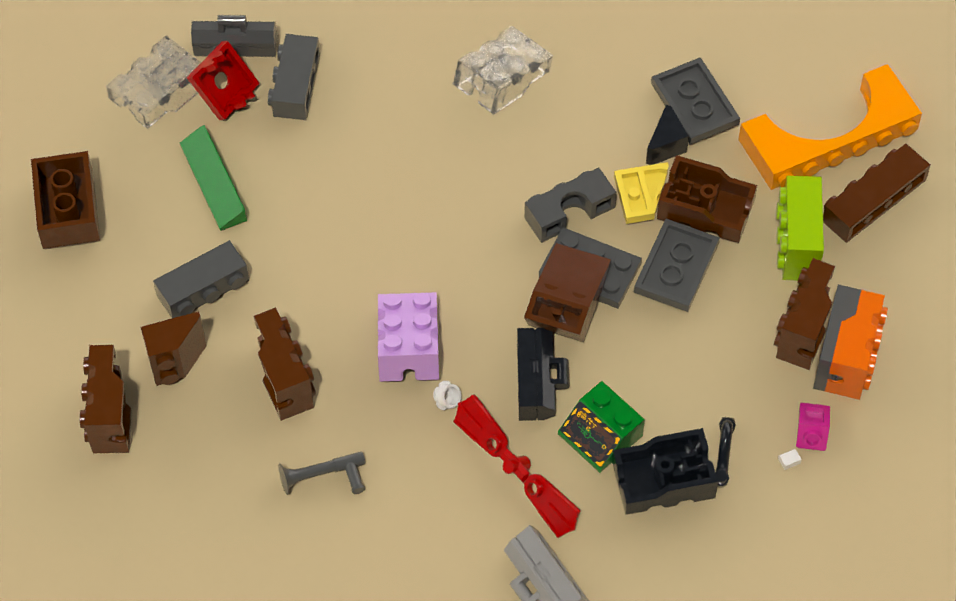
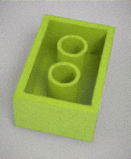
M787 176L785 187L779 188V203L776 205V220H779V227H777L776 243L780 244V251L777 253V269H782V280L798 281L802 268H809L813 258L822 261L824 252L822 177Z

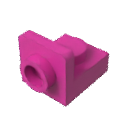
M800 402L796 447L825 451L830 428V406Z

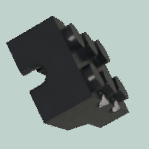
M703 428L656 436L643 445L613 450L612 464L625 515L644 512L653 506L662 505L666 508L676 506L681 501L692 500L693 502H698L716 497L718 480L713 462L708 459L709 448Z

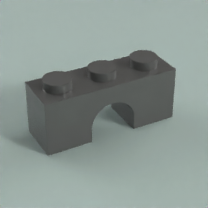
M598 167L592 171L581 173L577 178L567 183H559L552 190L541 195L536 194L525 202L524 218L540 242L543 243L559 235L562 227L566 228L567 215L564 212L565 209L570 207L581 208L590 219H593L616 207L617 192Z

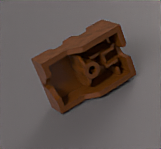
M676 155L669 172L668 182L665 183L659 198L657 219L662 221L669 219L677 223H686L692 228L703 232L710 230L716 232L720 238L739 243L756 198L758 185L731 178L720 167Z
M813 258L809 268H802L797 282L799 284L796 291H792L787 307H789L787 313L782 314L777 326L778 333L774 341V345L778 346L777 359L810 370L825 335L824 323L832 306V301L828 296L830 287L827 285L834 274V265Z
M276 307L255 315V325L261 333L257 338L260 347L258 357L265 372L263 384L280 420L282 421L314 408L312 397L316 395L312 383L314 376L309 364L303 365L301 357H303L302 350L298 341H292L290 337L292 331L286 316L280 317Z
M89 345V357H84L83 360L84 375H88L87 383H82V401H86L85 410H80L79 419L80 428H84L85 442L90 443L93 454L129 453L131 407L126 404L124 381L121 380L120 366L113 364L114 358H116L114 345Z

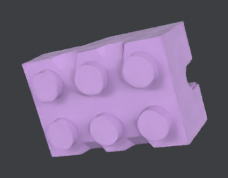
M437 292L378 294L379 382L402 381L403 372L406 369H412L417 380H439Z

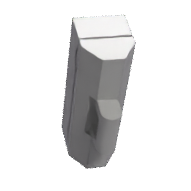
M529 525L516 536L517 538L514 537L507 544L504 552L520 573L510 585L521 601H589L546 540L535 528ZM529 580L537 590L533 595L525 585Z

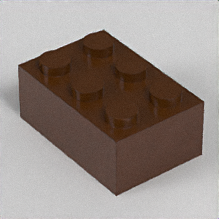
M88 151L31 159L36 223L42 248L100 241L93 169Z

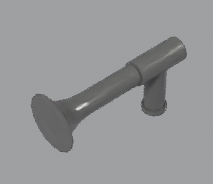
M362 451L304 468L287 469L280 463L278 465L280 480L286 494H288L292 485L301 480L346 470L353 494H359L365 490L357 470V466L365 465Z

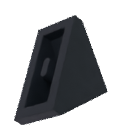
M665 106L647 147L646 164L653 165L687 152L689 136L672 106Z

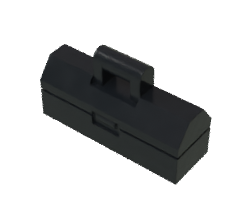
M517 328L519 421H536V418L537 420H545L554 417L555 390L569 388L568 359L554 358L552 331L544 328H536V330L534 328ZM550 369H557V379H550Z

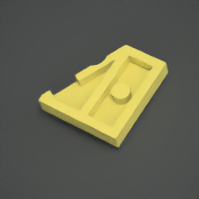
M668 162L614 171V180L626 224L654 220L668 173Z

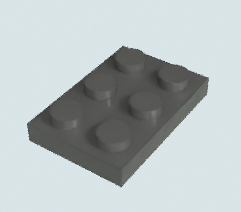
M701 57L651 77V84L664 105L672 106L686 130L690 145L740 124L739 115Z
M665 219L634 285V293L688 312L718 247L720 237Z
M562 227L539 270V277L556 243L611 259L612 261L598 301L619 309L642 264V258Z

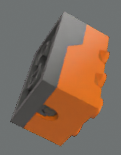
M838 284L813 389L860 400L863 389L869 390L888 311L887 307H882L885 295Z

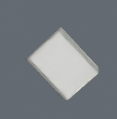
M796 449L778 456V460L784 470L801 464L802 459Z

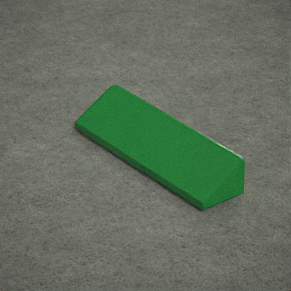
M203 125L182 140L180 146L220 231L246 222V212L205 125Z

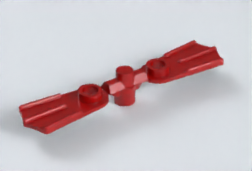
M471 395L466 400L459 402L453 422L489 455L500 457L504 461L502 467L505 473H514L524 483L526 496L555 536L560 538L566 533L575 530L580 510L542 475H530L528 471L531 467L530 459L524 455L516 457V455L510 452L506 435L477 396ZM493 439L496 441V448L492 445ZM533 483H534V484L536 485V487H537V492H536V493H535V492L533 491V489H532Z

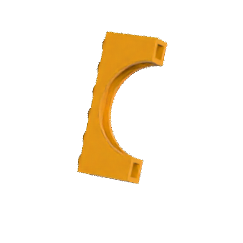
M888 64L863 74L860 91L866 101L867 115L855 129L842 136L824 140L801 138L779 128L766 114L741 123L738 140L771 190L780 186L785 187L787 176H813L823 168L837 166L845 159L852 156H861L869 149L876 146H885L893 139L903 135L909 136L918 129L922 112Z

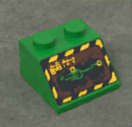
M601 381L578 401L558 430V435L601 473L612 463L613 450L631 447L643 437L645 419Z

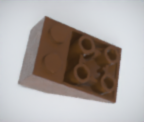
M556 243L532 292L524 316L528 326L544 328L552 331L554 334L584 342L612 260Z

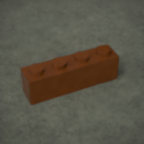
M906 143L898 150H891L884 158V161L869 167L862 178L858 181H851L839 196L836 197L834 195L827 200L824 205L823 223L845 243L849 242L927 180L931 164Z

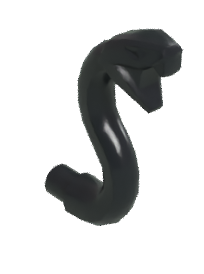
M722 417L719 423L721 434L716 468L717 487L719 488L725 487L729 480L728 466L731 440L736 427L735 419L732 417Z

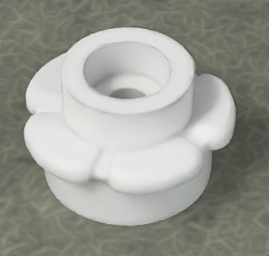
M449 381L440 382L439 387H436L433 393L436 406L441 410L456 407L461 400L459 387L455 384H450Z

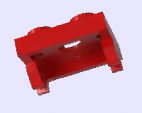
M222 41L187 77L188 81L219 120H225L234 110L245 107L247 105L245 100L254 98L255 95L252 91L259 84V81L228 41ZM220 72L224 73L228 79L227 85L223 89L218 88L215 84V77Z

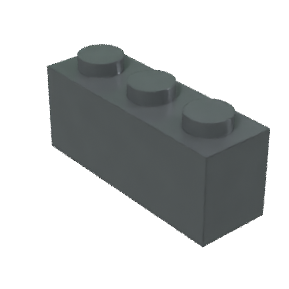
M286 34L284 44H279L277 59L280 61L279 67L275 66L273 70V83L275 85L274 89H269L268 105L272 106L273 117L298 120L307 119L320 57L318 37Z
M229 240L153 280L157 297L171 318L190 314L194 309L206 303L216 301L226 292L242 287L245 282L249 281V274L246 263Z

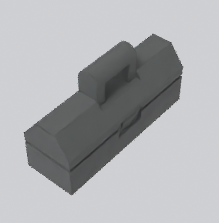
M218 15L217 21H192L191 41L194 56H208L222 41H228L240 57H276V22L247 21L246 15Z

